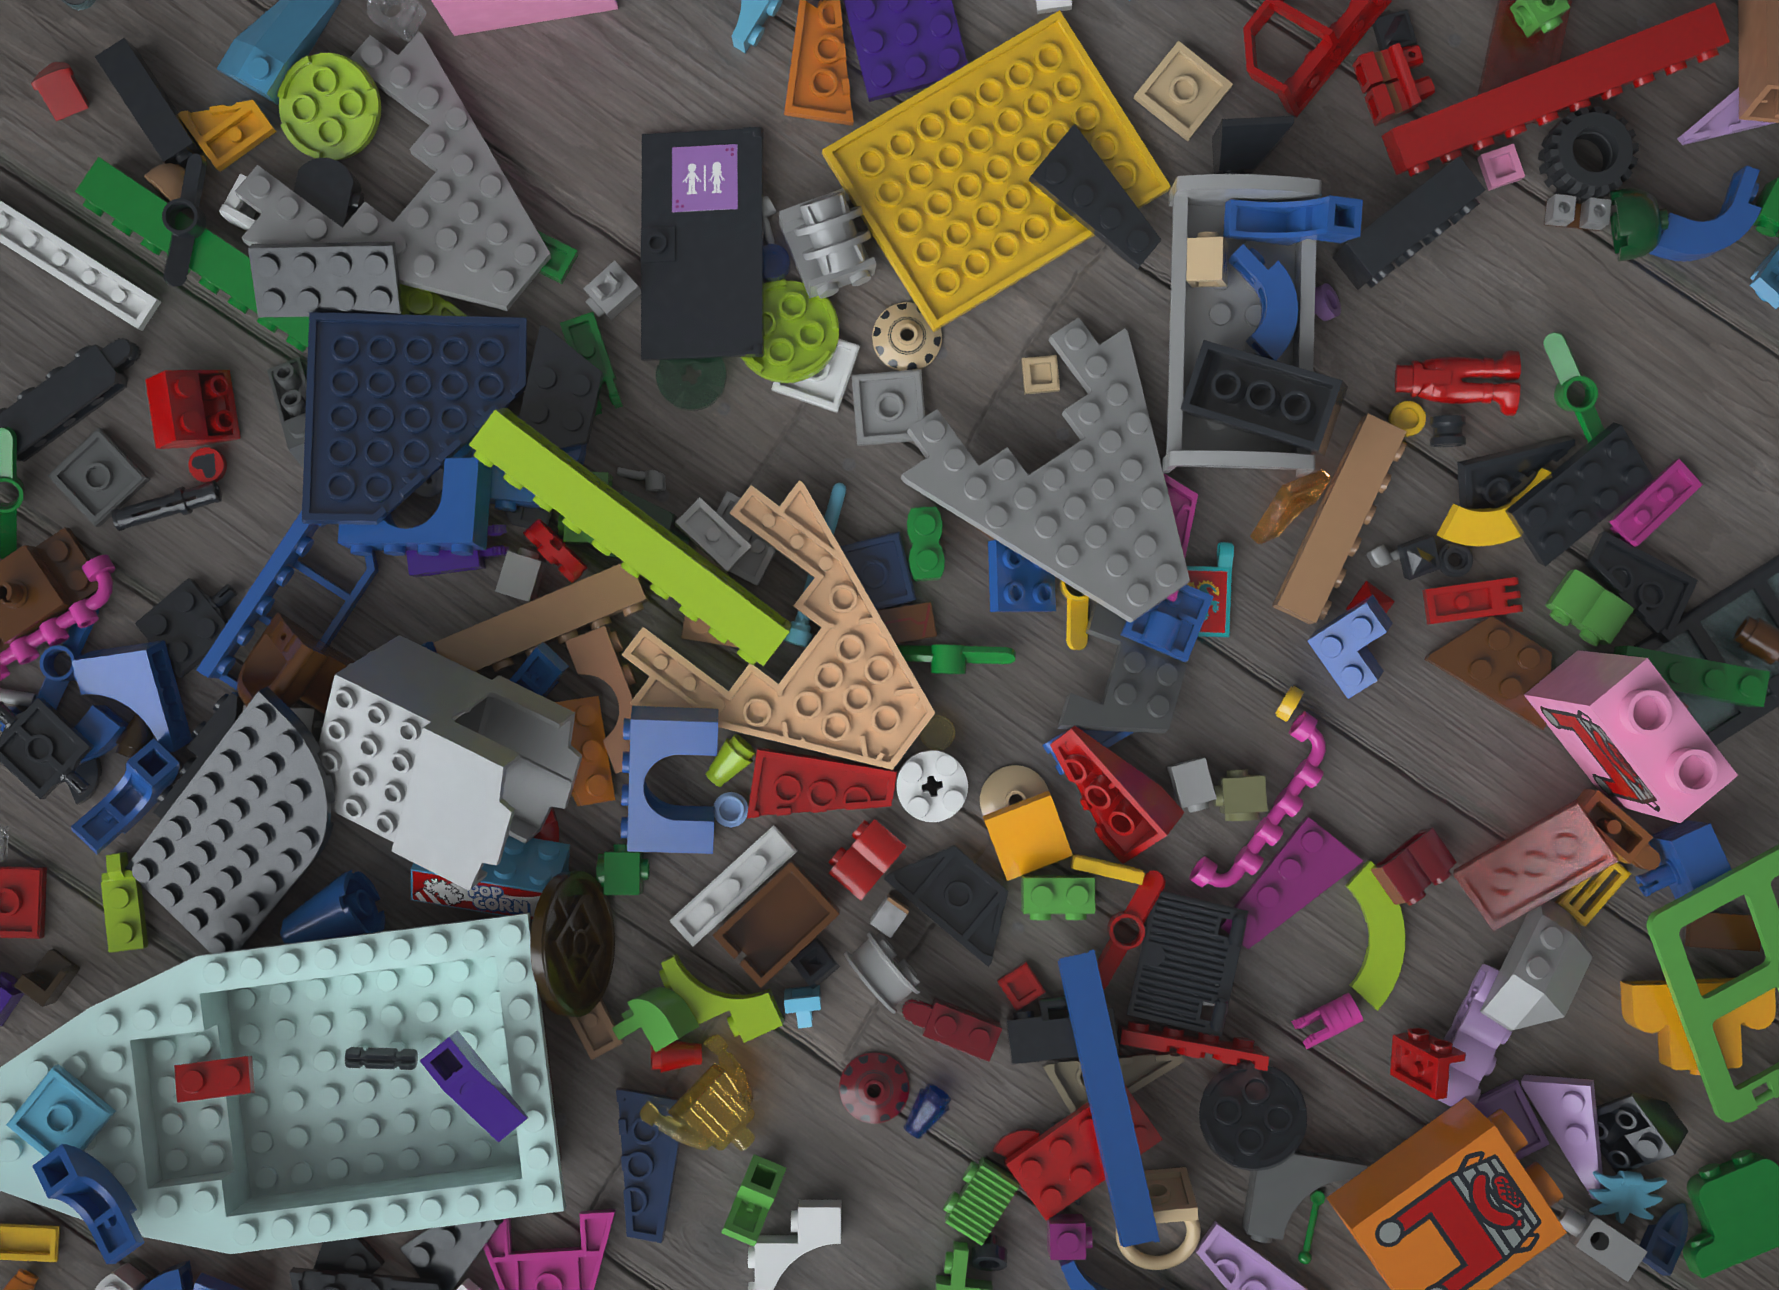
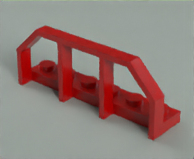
M1265 0L1243 27L1247 72L1252 80L1276 93L1286 112L1297 118L1392 0H1351L1347 10L1329 28L1284 3V0ZM1275 12L1322 39L1315 49L1308 52L1303 64L1294 75L1289 77L1284 83L1261 71L1257 65L1255 36Z

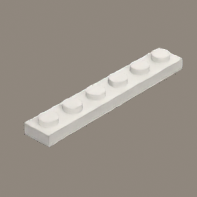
M0 200V242L135 328L141 331L144 330L161 304V301Z

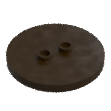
M564 871L554 876L540 895L532 921L530 953L534 980L546 1006L553 1013L562 1017H582L590 1013L597 1006L607 989L614 964L615 928L610 903L607 896L604 895V890L599 882L591 874L584 871Z

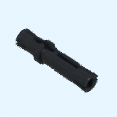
M210 481L209 483L188 489L182 486L176 488L174 493L121 509H114L111 513L112 520L116 529L122 531L129 527L156 521L178 513H182V515L191 514L193 509L221 502L222 495L216 481ZM196 496L194 500L177 505L172 504L175 501ZM158 506L161 507L160 510L153 511L140 516L138 515V512L145 511Z

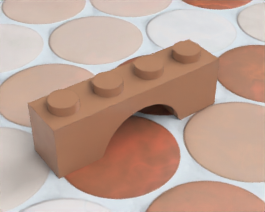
M603 626L566 640L565 643L577 674L592 675L604 680L610 685L617 696L619 703L618 721L612 732L603 740L615 774L622 772L623 751L630 752V740H623L624 718H631L632 705L630 702L635 697L632 685L636 683V679L630 664L623 665L619 652L623 651L624 648L618 632H611L609 627Z

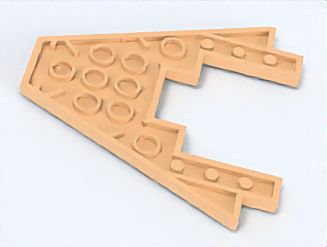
M799 480L780 506L750 485L731 510L730 515L814 578L793 607L820 626L821 629L779 684L757 667L749 664L728 691L646 628L642 627L622 653L623 657L650 676L630 704L632 706L719 709L718 727L893 770L933 717L935 711L804 483Z

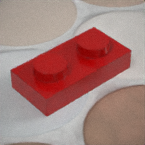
M252 1056L174 1065L177 1103L255 1093Z

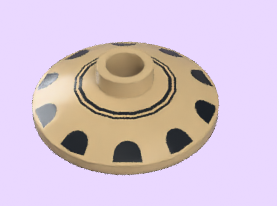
M903 302L892 305L881 313L873 328L872 341L879 359L891 369L896 371L918 370L925 368L936 358L942 343L941 328L935 332L932 331L915 303ZM905 329H910L913 331L914 337L910 341H905L900 336L901 332Z

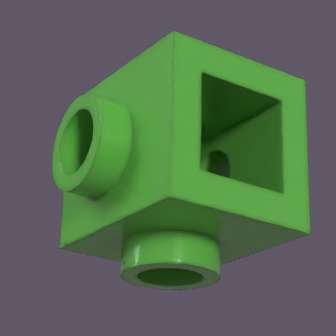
M1517 0L1510 7V10L1517 24L1522 28L1526 37L1529 38L1540 30L1546 34L1563 23L1561 16L1571 7L1568 4V0Z

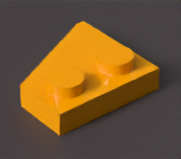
M254 100L236 102L232 106H211L209 110L192 113L188 110L181 111L177 114L212 164L220 172L277 132Z

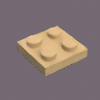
M1178 41L1137 91L1133 99L1188 142L1228 93L1233 83Z

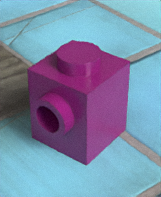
M1056 1214L1047 1220V1250L1050 1260H1086V1248H1092L1093 1238L1092 1227L1086 1226L1083 1215Z

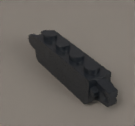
M118 338L114 343L111 342L104 348L96 344L86 346L74 355L75 359L65 367L60 366L51 370L46 375V380L36 388L31 387L24 390L17 396V402L9 408L0 409V428H11L17 437V461H27L127 388L128 377L124 371L132 366L134 361L140 359V347L124 338Z

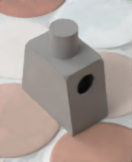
M1567 1206L1558 1218L1564 1229L1571 1234L1568 1240L1574 1246L1627 1282L1647 1254V1251L1588 1210L1582 1216ZM1599 1232L1598 1239L1595 1242H1590L1591 1236Z

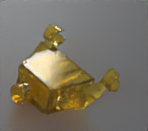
M712 1035L703 1044L718 1056L719 1065L714 1062L668 1111L671 1116L661 1115L650 1101L645 1103L640 1111V1116L650 1126L653 1127L656 1124L659 1126L658 1130L677 1142L693 1148L707 1150L713 1146L717 1150L722 1151L732 1142L739 1151H744L755 1140V1135L746 1127L755 1116V1112L750 1106L754 1098L744 1070L731 1052H727L728 1045L724 1038L720 1035Z

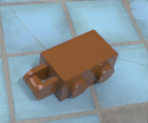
M1584 789L1563 814L1567 820L1602 850L1611 855L1617 862L1632 863L1635 867L1645 870H1654L1659 866L1660 855L1648 844L1653 836L1599 790Z

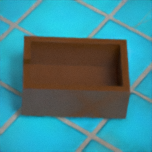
M792 859L721 925L712 936L733 959L741 951L745 953L746 956L739 965L762 988L840 915L841 910Z

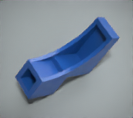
M1331 195L1318 199L1293 202H1255L1231 199L1225 203L1223 237L1286 246L1306 239L1342 243L1361 235L1363 200Z

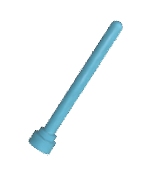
M836 483L833 486L824 517L833 535L846 494V486L843 483ZM809 574L806 580L804 591L814 579ZM798 611L795 622L791 621L790 632L783 641L806 648L813 637V634L810 633L811 626H808L810 619Z

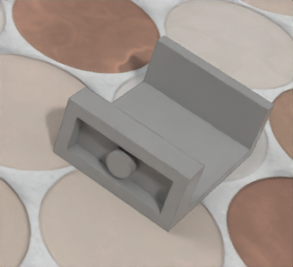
M844 188L779 211V226L809 299L819 296V298L830 297L837 293L840 287L852 284V286L865 284L871 280V276L875 275V258L868 257L863 243H861L866 261L839 272L822 275L817 258L804 260L802 253L812 248L813 245L809 234L803 236H796L794 229L805 224L799 206L823 196L843 191L849 207L850 198Z

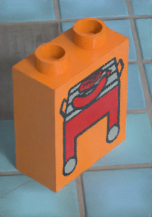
M1465 1097L1326 1198L1390 1290H1489L1567 1233L1550 1208L1564 1198L1556 1183L1538 1162L1535 1161L1524 1169L1515 1156V1153L1528 1145L1520 1129L1503 1109L1499 1108L1486 1117Z

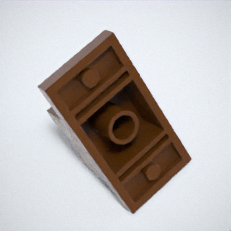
M64 527L36 547L23 545L0 561V653L9 648L14 640L30 635L40 629L39 626L43 622L61 616L69 611L71 605L80 600L88 599L97 592L98 582H90L82 569V566L91 559L70 528Z

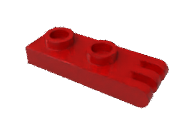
M1518 577L1422 590L1427 625L1523 612L1522 605L1514 604L1508 606L1507 601L1509 599L1521 598L1520 591L1506 592L1505 587L1519 584Z

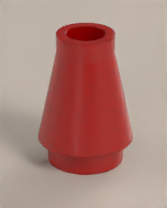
M676 1040L657 1052L654 1051L651 1045V1070L660 1069V1073L702 1064L701 1043Z

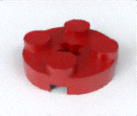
M538 518L523 532L550 564L553 565L555 563L557 566H560L558 570L571 583H574L588 568L572 549L570 550L562 542L563 540L541 519Z

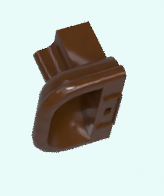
M277 612L242 666L237 682L238 694L247 707L257 692L268 686L289 708H292L301 700L326 714L335 674L355 661L317 639L282 613Z

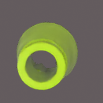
M737 734L731 739L726 738L705 775L716 786L722 787L724 783L728 782L753 762L752 757L756 751L745 739Z

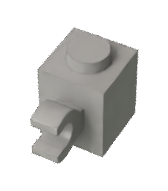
M615 260L583 288L589 296L585 301L586 304L598 317L605 313L611 321L641 294L639 286Z

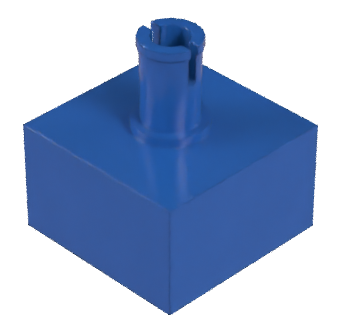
M1684 820L1682 823H1677L1652 835L1653 838L1649 843L1660 855V866L1642 875L1635 876L1637 884H1643L1639 889L1645 897L1669 886L1676 900L1732 869L1711 823Z

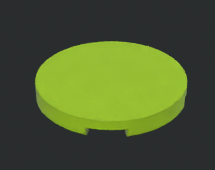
M319 53L305 56L290 67L278 90L279 114L282 122L280 126L288 140L299 151L310 157L331 158L336 161L350 158L361 152L376 134L381 118V100L378 88L368 71L357 61L347 56L336 53Z
M777 279L764 283V356L741 357V359L754 373L773 382L795 383L816 375L830 362L838 344L839 322L831 301L828 297L819 298V296L809 299L805 286L801 282Z

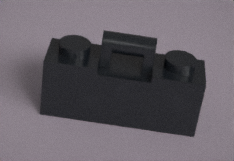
M1065 995L1040 998L1041 1017H1034V1011L1013 1013V1020L1006 1021L1011 1065L1078 1057L1070 1018L1049 1020L1048 1012L1068 1010ZM1107 1008L1118 1052L1119 1045L1113 1008Z

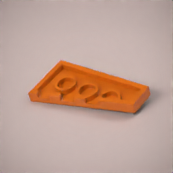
M799 0L784 110L785 116L853 126L854 120L851 108L840 0H823L818 8L806 0Z

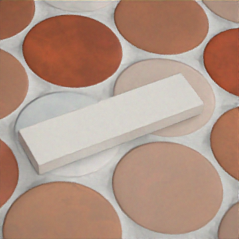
M773 825L669 921L693 947L798 850Z

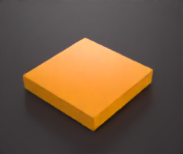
M1049 790L983 816L1007 881L1073 856Z

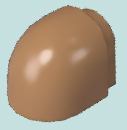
M171 163L160 164L146 173L144 177L158 194L169 203L174 199L180 198L186 169Z

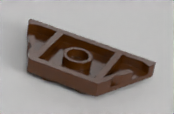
M1492 616L1486 617L1471 629L1451 639L1450 642L1436 651H1432L1425 657L1424 660L1536 728L1544 730L1547 723L1524 694L1550 674L1552 652Z

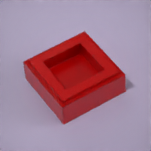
M1026 961L997 980L1016 1011L1046 992Z

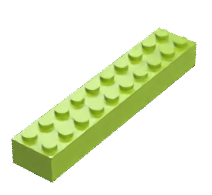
M501 408L494 410L470 442L469 446L476 450L473 455L480 462L490 468L493 465L499 467L505 472L503 478L519 490L523 487L527 488L535 494L533 501L548 512L554 509L565 518L562 522L569 529L577 534L584 531L594 539L591 544L606 556H609L611 553L616 555L623 561L621 567L636 578H639L640 575L644 576L652 582L650 586L652 591L665 600L672 597L681 604L679 610L692 621L696 622L700 618L710 626L708 632L724 644L729 640L739 648L737 654L749 664L755 665L758 662L764 666L789 634L792 624L790 621L509 409Z

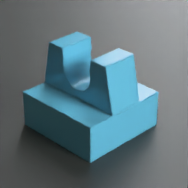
M820 985L814 989L810 986L785 989V1014L796 1013L798 1028L812 1027V1011L821 1010Z

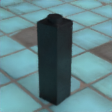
M123 38L95 56L165 164L171 163L186 168L187 161L191 155L204 152L177 115L178 111L138 50L128 40Z

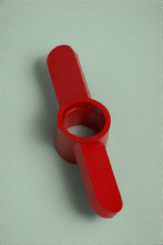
M1152 870L1146 873L1142 885H1139L1126 910L1114 914L1108 922L1107 932L1110 939L1097 960L1103 990L1108 986L1126 952L1139 946L1144 939L1145 927L1143 924L1166 884L1164 875L1158 871ZM1122 918L1135 920L1139 928L1136 938L1127 943L1118 941L1113 933L1115 924Z

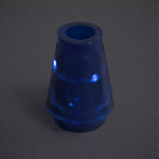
M929 1083L925 1089L921 1088L904 1125V1129L913 1137L921 1139L949 1111L950 1096L934 1084Z

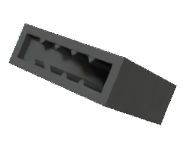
M1298 1149L1292 1157L1279 1166L1268 1170L1250 1171L1242 1227L1248 1235H1251V1239L1254 1241L1272 1243V1238L1283 1240L1285 1229L1292 1213L1310 1193L1335 1181L1353 1179L1366 1169V1165L1359 1158Z

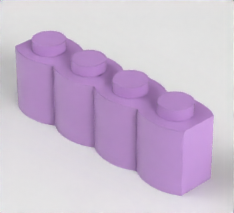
M1482 964L1478 970L1467 996L1456 1013L1451 1028L1443 1039L1450 1041L1453 1047L1466 1053L1465 1061L1449 1064L1447 1098L1438 1099L1451 1107L1464 1097L1475 1106L1481 1090L1478 1088L1480 1081L1484 1075L1489 1076L1496 1065L1497 1058L1494 1057L1496 1049L1500 1044L1504 1045L1512 1031L1507 1030L1480 1012L1499 973L1498 970L1486 964Z

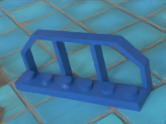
M301 510L202 660L197 671L207 678L220 679L238 691V679L228 673L236 661V658L233 656L240 646H245L251 640L255 633L253 626L257 620L268 626L273 619L267 615L275 602V599L272 597L280 586L284 587L290 581L295 571L292 567L345 600V603L320 639L330 645L379 571L375 550H373L371 556H365L367 569L350 594L298 560L299 556L304 557L313 546L314 539L312 537L318 527L322 528L326 525L303 524Z

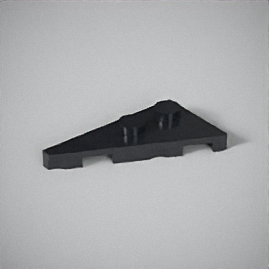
M1564 436L1457 462L1460 506L1469 509L1492 507L1495 509L1501 507L1511 495L1517 494L1530 484L1537 476V471L1551 460L1558 462L1572 447L1576 446L1575 439L1570 436Z

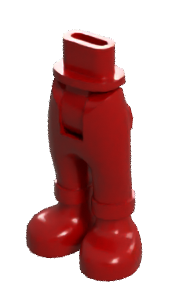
M1508 350L1503 353L1502 358L1495 361L1493 358L1487 357L1483 359L1437 357L1421 362L1413 360L1411 365H1396L1395 392L1410 393V397L1418 395L1419 398L1439 403L1466 404L1481 402L1490 404L1491 401H1495L1499 404L1502 414L1515 416L1519 405L1520 383H1471L1462 381V378L1481 377L1491 379L1496 377L1506 381H1517L1521 374L1519 351Z

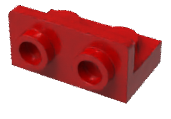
M1410 1028L1406 1033L1393 1035L1390 1075L1435 1100L1447 1098L1449 1064L1465 1061L1466 1053L1453 1047L1450 1041L1441 1040L1430 1035V1032L1426 1029Z

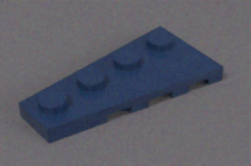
M618 1087L616 1089V1096L619 1104L620 1119L618 1124L619 1135H621V1165L625 1186L623 1193L626 1234L630 1238L662 1243L665 1237L687 1099Z

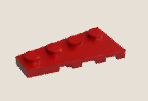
M758 747L747 818H757L764 815L782 816L801 812L818 813L837 809L854 810L891 807L897 769L891 770L879 766Z
M1128 1021V1026L1118 1025L1117 1038L1118 1042L1123 1045L1161 1052H1170V1048L1177 1049L1178 1054L1199 1059L1205 1058L1207 1053L1212 1054L1213 1059L1231 1065H1237V1063L1241 1062V1059L1250 1060L1255 1065V1069L1268 1071L1270 1057L1258 1046H1254L1255 1041L1252 1039L1233 1037V1042L1219 1040V1036L1198 1032V1037L1184 1035V1029L1171 1026H1163V1032L1149 1030V1024L1138 1021Z

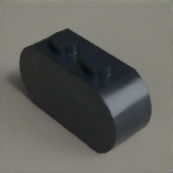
M316 158L306 162L298 169L293 192L343 228L364 203V194L361 193L360 183L340 162L331 158Z

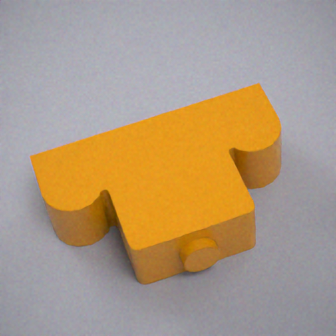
M1734 978L1695 980L1700 994L1703 996ZM1666 980L1620 981L1623 1018L1627 1024L1647 1033L1658 1032L1659 1062L1674 1070H1689L1692 1075H1700ZM1775 988L1714 1021L1713 1030L1727 1069L1740 1068L1743 1063L1741 1025L1761 1030L1770 1026L1774 1021L1776 1015Z

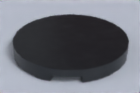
M1244 1062L1225 1068L1208 1083L1200 1102L1199 1123L1207 1145L1222 1161L1238 1169L1262 1171L1281 1165L1298 1150L1306 1133L1307 1108L1300 1089L1286 1073L1274 1066H1268V1071L1255 1069L1253 1063L1246 1064Z

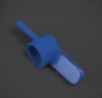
M77 623L73 624L68 631L69 638L63 642L62 646H52L43 652L40 658V669L46 677L35 700L37 698H44L56 710L69 681H73L75 678L72 664L66 675L59 676L54 669L55 657L62 651H66L69 654L71 661L82 656L81 651L94 624L85 628H79Z

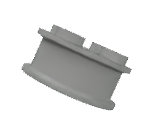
M869 931L867 933L869 939L852 954L846 951L844 956L878 1000L891 1013L895 1014L897 1012L895 1006L911 992L920 993V989L917 986L920 981L916 977L917 973L905 959L898 962L895 958L897 954L893 950L895 949L882 932L875 936Z

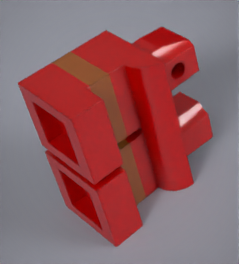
M1397 43L1382 51L1375 53L1371 51L1361 54L1352 66L1362 93H1367L1364 98L1375 127L1413 112L1421 102L1430 98L1435 93V87L1429 75L1414 80L1410 70L1424 63L1419 45L1402 48L1401 44Z

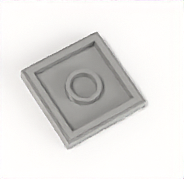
M921 369L852 375L857 446L913 442L907 430L925 417Z

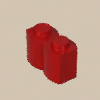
M876 819L870 824L864 820L851 835L856 840L847 851L841 847L828 862L833 867L829 874L860 901L907 847Z

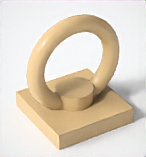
M1186 1167L1144 1171L1156 1223L1184 1221L1187 1232L1184 1241L1176 1250L1165 1255L1152 1256L1140 1252L1133 1245L1128 1247L1120 1246L1116 1228V1242L1119 1250L1132 1264L1149 1270L1169 1269L1184 1262L1197 1248L1201 1227L1198 1219V1207Z

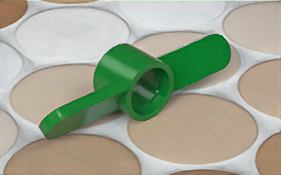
M1551 332L1545 337L1543 344L1559 379V383L1554 391L1555 402L1561 409L1575 412L1589 443L1605 430L1594 406L1598 398V388L1593 380L1582 376L1565 336L1560 332ZM1574 381L1581 383L1585 389V398L1577 407L1572 406L1567 399V389Z
M9 427L0 428V482H9L15 485L19 491V496L13 502H0V558L2 559L17 550V508L22 504L24 497V484L17 476V437L15 432Z
M897 645L905 661L931 662V673L966 674V663L1011 664L1016 658L1015 650L1009 647Z

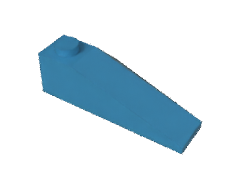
M279 0L233 40L217 70L274 104L279 105L277 94L287 71L301 58L309 55L341 0Z

